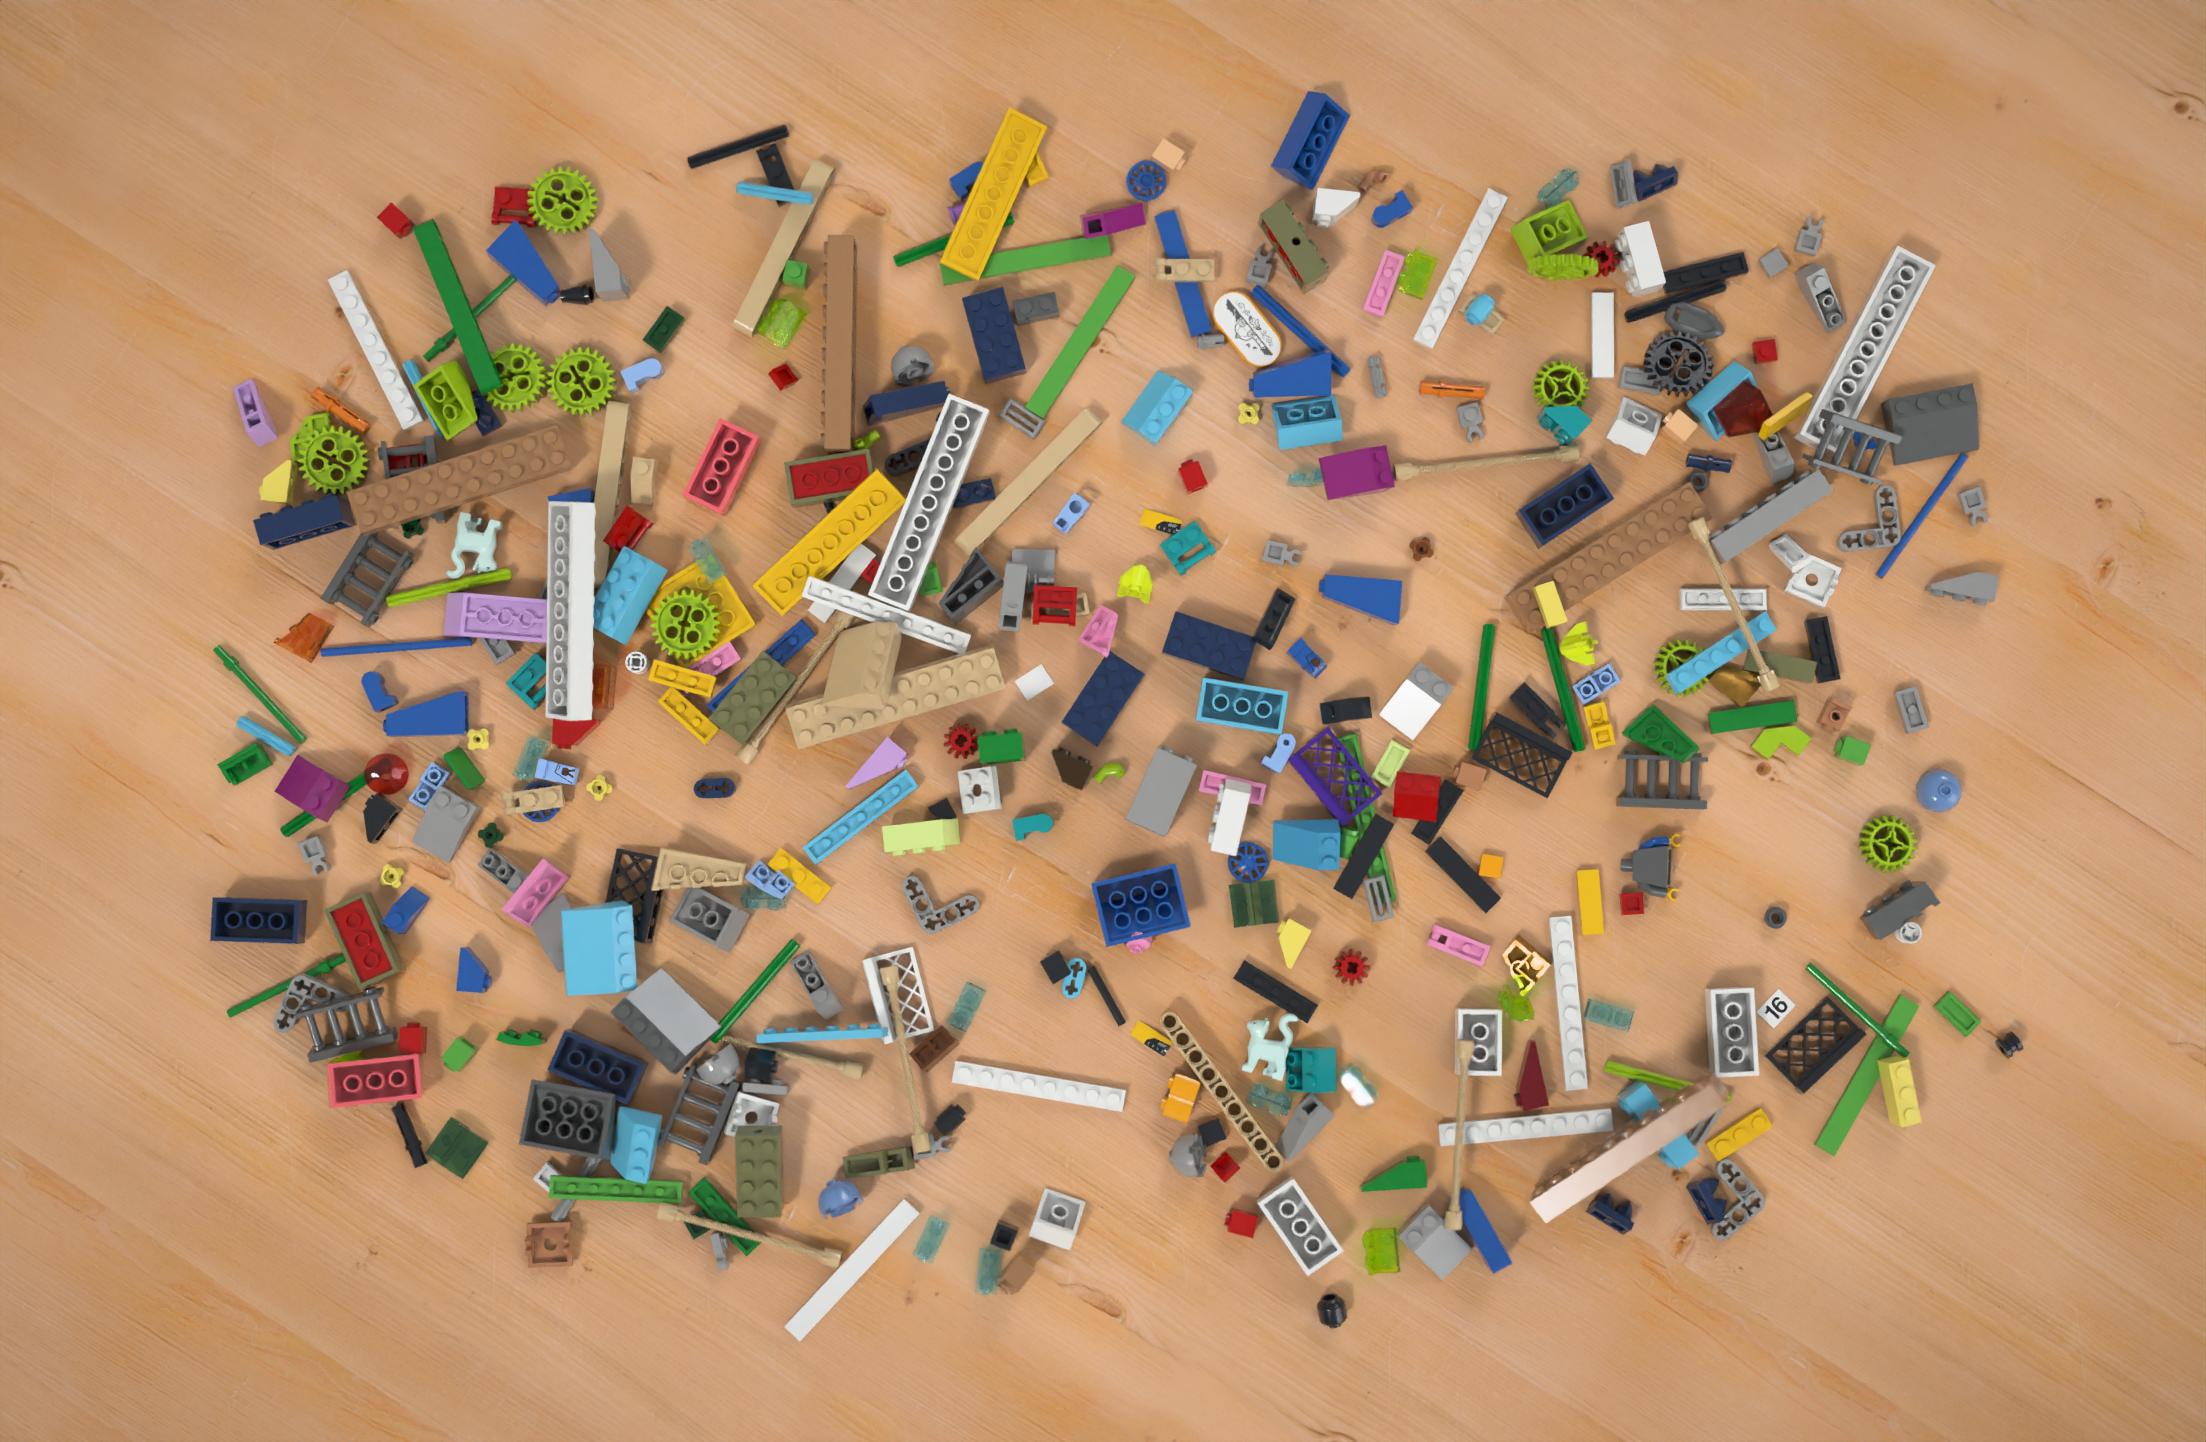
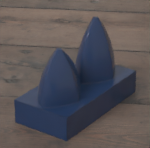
M1655 164L1653 176L1651 177L1644 172L1634 169L1633 177L1638 202L1677 185L1678 172L1675 167L1667 168L1664 165Z
M479 389L472 392L471 395L478 419L475 424L481 435L485 436L502 427L491 404L486 401L487 397L483 396Z
M991 478L961 484L953 504L954 509L995 500Z
M1706 1178L1701 1181L1691 1182L1686 1186L1707 1224L1720 1223L1725 1219L1723 1214L1726 1210L1727 1201L1720 1198L1714 1199L1712 1196L1719 1184V1179Z
M1605 1193L1589 1204L1586 1212L1622 1235L1631 1231L1634 1222L1631 1221V1201L1624 1202L1616 1210H1613L1611 1194Z

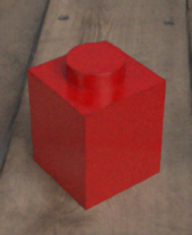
M392 202L376 217L399 239L408 236L415 225Z
M1191 459L1180 464L1181 467L1178 468V473L1187 495L1207 487L1208 483L1199 461L1193 462Z
M407 1022V1026L400 1027L399 1054L426 1053L427 1027H420L421 1023Z
M1232 1208L1231 1213L1226 1214L1224 1225L1227 1226V1231L1230 1233L1253 1238L1258 1215Z

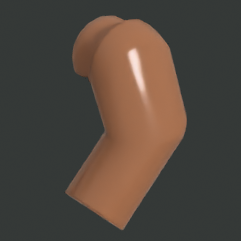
M1382 169L1370 170L1360 182L1358 188L1366 193L1372 184L1387 182L1389 174Z

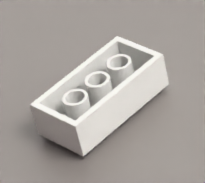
M1754 988L1705 989L1710 1073L1713 1071L1717 1077L1759 1076Z
M1292 1176L1256 1200L1307 1276L1343 1252L1335 1237Z

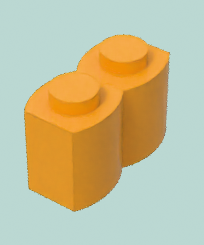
M1178 1073L1175 1074V1077L1170 1076L1167 1088L1170 1089L1168 1098L1163 1096L1159 1108L1163 1110L1162 1115L1187 1123L1201 1081Z

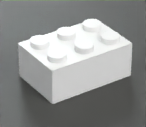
M1649 221L1624 227L1616 237L1615 248L1621 254L1620 266L1622 272H1626L1628 279L1626 281V288L1628 293H1631L1632 297L1636 298L1658 292L1666 283Z
M1227 778L1225 785L1220 784L1217 799L1220 805H1215L1212 821L1216 824L1211 825L1208 836V843H1211V851L1236 856L1249 803L1251 784Z
M1455 1008V1074L1459 1075V1069H1461L1459 1058H1456L1457 1039L1474 1041L1473 1058L1470 1059V1064H1468L1467 1075L1502 1076V1010Z

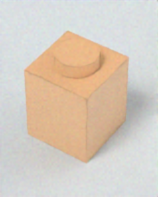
M1163 138L1153 153L1151 162L1158 164L1162 169L1173 175L1176 170L1180 171L1186 162L1184 160L1185 152Z
M1678 409L1674 413L1670 411L1662 420L1665 424L1661 429L1681 445L1698 427V424Z

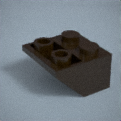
M1061 747L1058 750L1053 749L1051 753L1062 782L1083 791L1093 769V766L1090 765L1091 761L1081 756L1075 759L1070 756V751Z

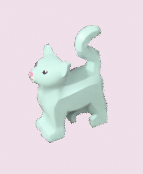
M460 512L455 546L451 552V559L457 568L456 570L446 571V575L453 579L463 575L465 563L460 557L462 551L479 553L473 565V570H478V574L496 570L497 563L494 560V553L497 548L496 534L497 531L502 530L503 523L491 519L484 533L477 532L478 526H481L483 523L482 518H473L471 520V514Z
M1291 1013L1281 1017L1279 1029L1285 1036L1283 1041L1264 1038L1269 1030L1268 1018L1248 1021L1247 1029L1251 1035L1248 1044V1060L1242 1064L1241 1069L1252 1073L1258 1060L1262 1059L1268 1061V1067L1264 1068L1263 1075H1270L1272 1079L1282 1081L1286 1069V1057L1289 1047L1293 1042V1033L1287 1024L1288 1022H1297L1298 1017Z

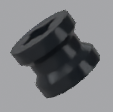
M2011 1031L2006 1034L2005 1038H1999L1995 1041L1998 1049L2008 1059L2013 1056L2014 1052H2020L2024 1049L2019 1038Z

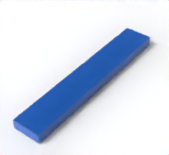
M1175 210L1154 216L1166 258L1190 259ZM1174 282L1191 338L1211 333L1212 330L1197 282Z
M801 619L765 652L784 665L809 643L816 634ZM748 668L706 705L712 712L715 711Z

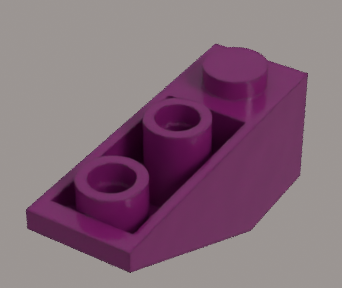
M1142 203L1080 215L1082 232L1085 239L1146 225Z

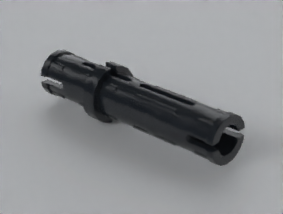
M405 1103L392 1107L391 1110L406 1145L405 1150L409 1152L414 1168L427 1164L428 1161L421 1147L422 1141H419Z

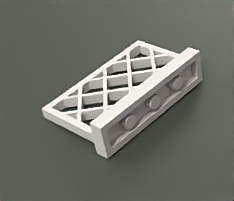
M913 947L861 960L877 1022L881 1024V1028L888 1027V1036L882 1038L883 1044L898 1041V1036H895L893 1028L895 1022L892 1024L891 1016L894 1017V1014L890 1013L888 1009L891 1000L889 998L887 1002L885 995L888 997L890 995L883 989V981L881 982L880 978L881 971L878 970L876 962L878 960L886 959L892 963L891 966L897 965L905 970L897 986L898 988L902 986L909 990L910 994L905 1003L899 1000V1003L903 1005L900 1013L902 1014L905 1007L916 1012L910 1024L902 1020L904 1024L908 1025L904 1034L905 1038L934 1031ZM909 952L911 962L907 968L896 963L901 954ZM896 956L894 961L889 959V957ZM911 966H913L914 972L909 970ZM907 973L916 977L917 982L913 989L902 984ZM917 986H918V989H919V993H917V992L915 991V989L917 988ZM913 993L921 997L922 1000L918 1010L907 1005ZM922 1008H924L925 1014L920 1012ZM918 1015L926 1018L928 1028L918 1029L913 1026ZM911 1028H913V1029L916 1030V1031H913V1032H909V1030H910Z

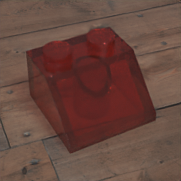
M1745 380L1712 408L1727 437L1759 432L1763 422L1773 415L1762 391Z

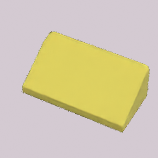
M1554 581L1532 588L1547 629L1568 622Z

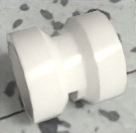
M636 651L626 657L625 664L629 671L635 674H644L649 670L650 660L645 654Z
M1906 922L1903 927L1894 932L1898 941L1910 944L1919 941L1922 935L1920 926L1914 922Z

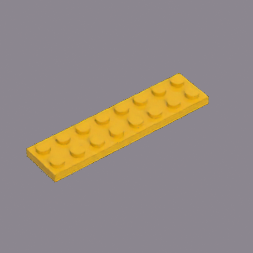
M1010 107L1007 109L939 263L975 281L979 280L1047 126Z
M878 468L875 469L760 576L752 586L783 616L802 598L809 575L822 580L905 503L906 498Z

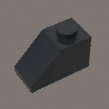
M376 793L375 796L371 795L365 803L366 808L363 810L367 841L371 844L379 842L402 811V808L383 794Z

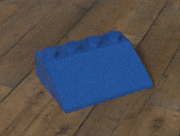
M1176 863L1091 883L1106 947L1191 927ZM1135 932H1140V933H1142V934H1140V935H1136V936L1130 937V936L1133 935Z

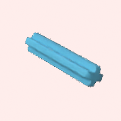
M241 716L236 723L237 727L286 756H292L296 750L294 745L246 717Z

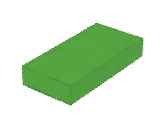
M1947 991L1933 1006L1964 1037H1967L1981 1023L1950 991Z

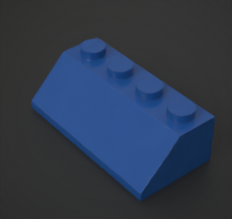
M1308 91L1271 167L1283 177L1309 190H1313L1350 115L1327 94Z

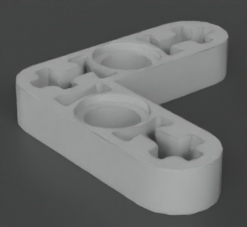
M1882 485L1874 491L1873 498L1877 529L1850 531L1841 534L1836 542L1837 547L1841 551L1853 552L1888 548L1900 542L1901 532L1896 493L1893 487ZM1884 490L1885 493H1889V497L1886 498V504L1891 503V506L1881 508V505L1885 504V499L1880 497V493ZM1884 510L1892 513L1893 517L1890 522L1882 519ZM1892 524L1894 525V527L1889 528V530L1888 528H1883V526H1889ZM1889 531L1890 535H1894L1895 539L1891 540V543L1889 539H1885V536L1889 534ZM1865 534L1873 536L1874 543L1871 546L1864 543L1863 537ZM1846 536L1848 540L1858 538V543H1852L1848 548L1847 544H1843V540L1846 539Z
M909 876L904 879L902 884L903 891L922 929L928 934L937 933L975 914L980 907L977 897L968 895L936 911L918 877ZM908 881H917L916 890L918 893L922 890L924 895L917 896L912 900L911 895L915 894L912 889H907ZM925 899L928 902V907L925 911H919L916 908L917 900ZM967 899L975 901L974 910H963L965 915L961 917L960 910L956 904L960 903V907L967 904ZM949 908H953L957 913V917L953 921L947 920L944 915L945 911ZM941 913V918L946 925L942 926L940 922L935 925V930L927 929V919L931 918L934 921L939 918L936 914Z
M300 973L293 978L274 1018V1028L281 1033L290 1031L297 1020L293 1014L296 1013L300 1005L305 1003L306 998L321 1003L328 1001L333 992L336 993L333 999L351 994L313 976ZM301 979L305 981L304 984L306 985L302 989L299 988V983H297ZM312 984H315V986H314V988L312 989L311 993H309V992H308V991L310 990L309 987H311ZM319 987L325 988L328 992L327 997L320 998L316 994V989ZM295 998L298 1000L299 1006L291 1008L288 1006L287 1000ZM348 1007L336 1008L335 1011L345 1012L348 1010ZM286 1013H290L287 1019L288 1024L285 1027L282 1026V1021L280 1020L285 1017Z
M1724 1158L1716 1162L1715 1171L1739 1200L1723 1214L1725 1219L1727 1218L1734 1227L1727 1225L1724 1228L1725 1234L1722 1235L1720 1233L1717 1234V1226L1721 1225L1723 1227L1728 1222L1724 1219L1720 1223L1711 1224V1234L1718 1240H1726L1758 1214L1765 1205L1763 1196L1732 1160ZM1723 1163L1726 1165L1730 1164L1728 1169L1735 1176L1731 1178L1728 1173L1721 1172L1723 1170L1721 1165ZM1738 1179L1745 1181L1746 1186L1742 1191H1737L1734 1187ZM1751 1197L1755 1199L1758 1198V1205L1756 1207L1751 1205L1749 1208H1747L1751 1211L1749 1214L1743 1207H1741L1742 1204H1744V1206L1746 1207L1750 1205ZM1735 1210H1741L1743 1213V1219L1739 1222H1735L1732 1219V1213Z

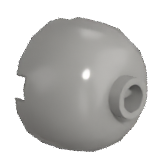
M906 345L901 347L893 356L891 371L898 385L911 386V381L919 378L920 383L928 378L934 371V363L929 353L922 347Z
M729 1044L696 1069V1071L709 1084L718 1085L724 1082L727 1085L736 1078L734 1073L740 1065L739 1055L734 1047Z
M1198 1133L1181 1136L1175 1141L1172 1151L1169 1152L1170 1163L1173 1164L1175 1170L1182 1176L1203 1177L1207 1165L1203 1164V1157H1207L1202 1136H1198Z

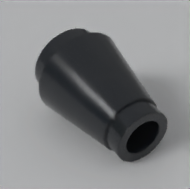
M583 284L561 290L560 297L563 303L588 305L594 301V291L592 286Z

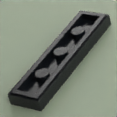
M1744 252L1664 271L1666 283L1663 285L1665 294L1748 274L1749 270Z
M1377 814L1373 816L1334 885V890L1353 899L1392 830L1393 823Z
M1439 837L1425 851L1484 913H1487L1501 899L1442 837Z
M1245 960L1233 977V979L1287 1012L1296 1015L1305 1023L1309 1022L1318 1007L1316 1003Z

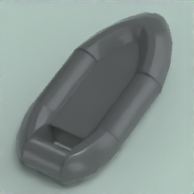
M1687 302L1672 303L1673 305L1667 309L1664 316L1668 326L1684 334L1690 333L1692 337L1698 336L1697 339H1714L1724 334L1721 322L1712 313ZM1676 309L1680 311L1677 320L1673 319Z

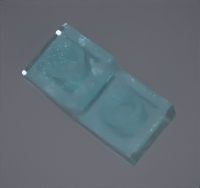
M1316 468V471L1312 470L1310 478H1306V474L1294 472L1293 475L1289 474L1286 486L1313 487L1323 485L1321 468Z
M967 981L947 1023L967 1032L986 990Z
M1588 999L1583 1020L1629 1032L1634 1011Z

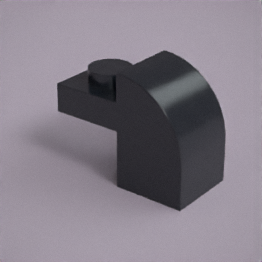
M1356 697L1320 703L1322 725L1372 718L1370 697Z

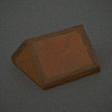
M594 665L592 670L593 708L614 709L617 667L613 665Z

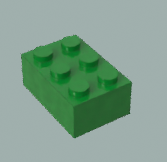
M1006 729L1004 734L998 735L995 731L982 732V736L977 737L980 763L982 765L1026 761L1023 734L1018 732L1017 729Z

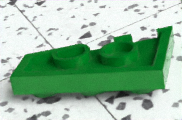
M1654 704L1622 732V736L1682 764L1699 751V746Z

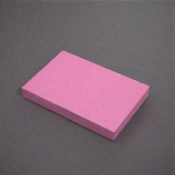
M543 858L501 910L521 924L529 927L568 880L569 876Z

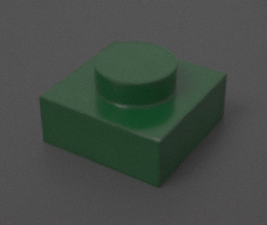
M703 1209L692 1214L695 1217L709 1219ZM684 1222L693 1239L711 1230L710 1227L705 1228L702 1225Z

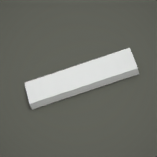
M1614 293L1591 294V378H1614Z
M860 544L850 553L829 583L851 590L860 579L862 572L877 555ZM815 601L808 609L810 613L825 624L836 610Z
M1679 589V611H1732L1733 609H1731L1727 601L1728 599L1725 597L1724 589ZM1732 589L1741 611L1767 610V589Z

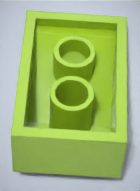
M1570 200L1526 218L1510 229L1527 264L1532 258L1557 254L1588 238Z
M456 360L440 365L413 385L447 441L478 420L468 378Z

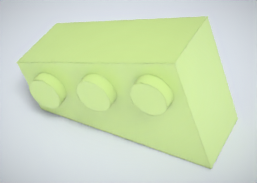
M942 819L882 827L885 852H893V856L906 855L905 850H912L913 854L926 852L925 848L941 851L946 850L945 846L961 844L958 819Z

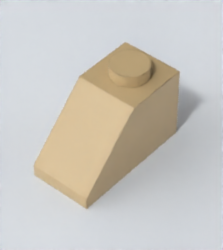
M633 457L630 477L632 503L653 505L659 466L656 460Z

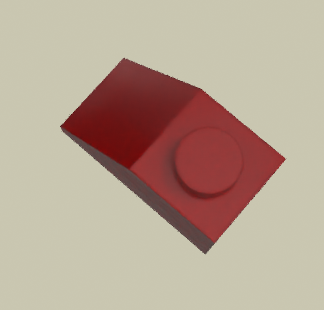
M553 718L552 744L558 745V749H571V745L578 746L600 725V720L566 721Z

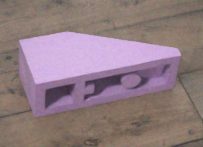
M250 379L233 387L244 427L249 437L258 447L277 439L278 436L274 423L254 380Z
M886 737L847 783L846 787L851 790L893 772L896 768L901 769L908 761L906 758L908 753L889 737Z

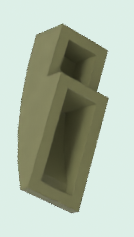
M1748 649L1743 670L1759 674L1757 662H1755L1752 652ZM1760 651V655H1762L1766 663L1765 665L1770 670H1774L1777 678L1805 684L1813 683L1817 662Z
M912 1146L843 1157L846 1179L907 1171L915 1168Z

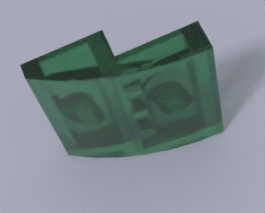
M1274 879L1229 885L1234 928L1280 922Z
M450 1117L425 1153L437 1163L464 1179L488 1145V1141L469 1130L468 1126Z

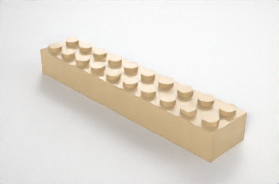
M991 644L895 672L885 709L823 706V693L787 704L786 712L797 747L802 749L1003 690L1006 687L994 646Z

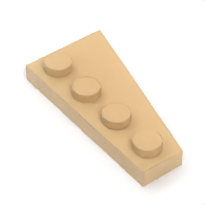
M660 847L651 890L742 885L746 863Z

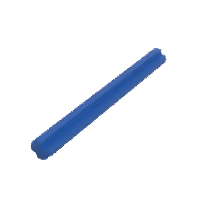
M1257 285L1251 291V295L1314 352L1329 349L1260 285ZM1331 351V368L1341 377H1345L1350 372V367Z

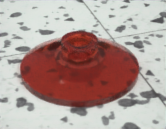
M390 753L374 756L369 760L364 770V778L368 787L382 795L399 792L406 785L409 777L406 763L397 755ZM389 774L390 778L387 780L383 779L382 775Z

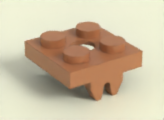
M572 1221L527 1224V1236L525 1238L527 1248L525 1255L528 1257V1268L573 1265ZM547 1238H554L556 1240L557 1246L554 1250L545 1248L544 1242Z

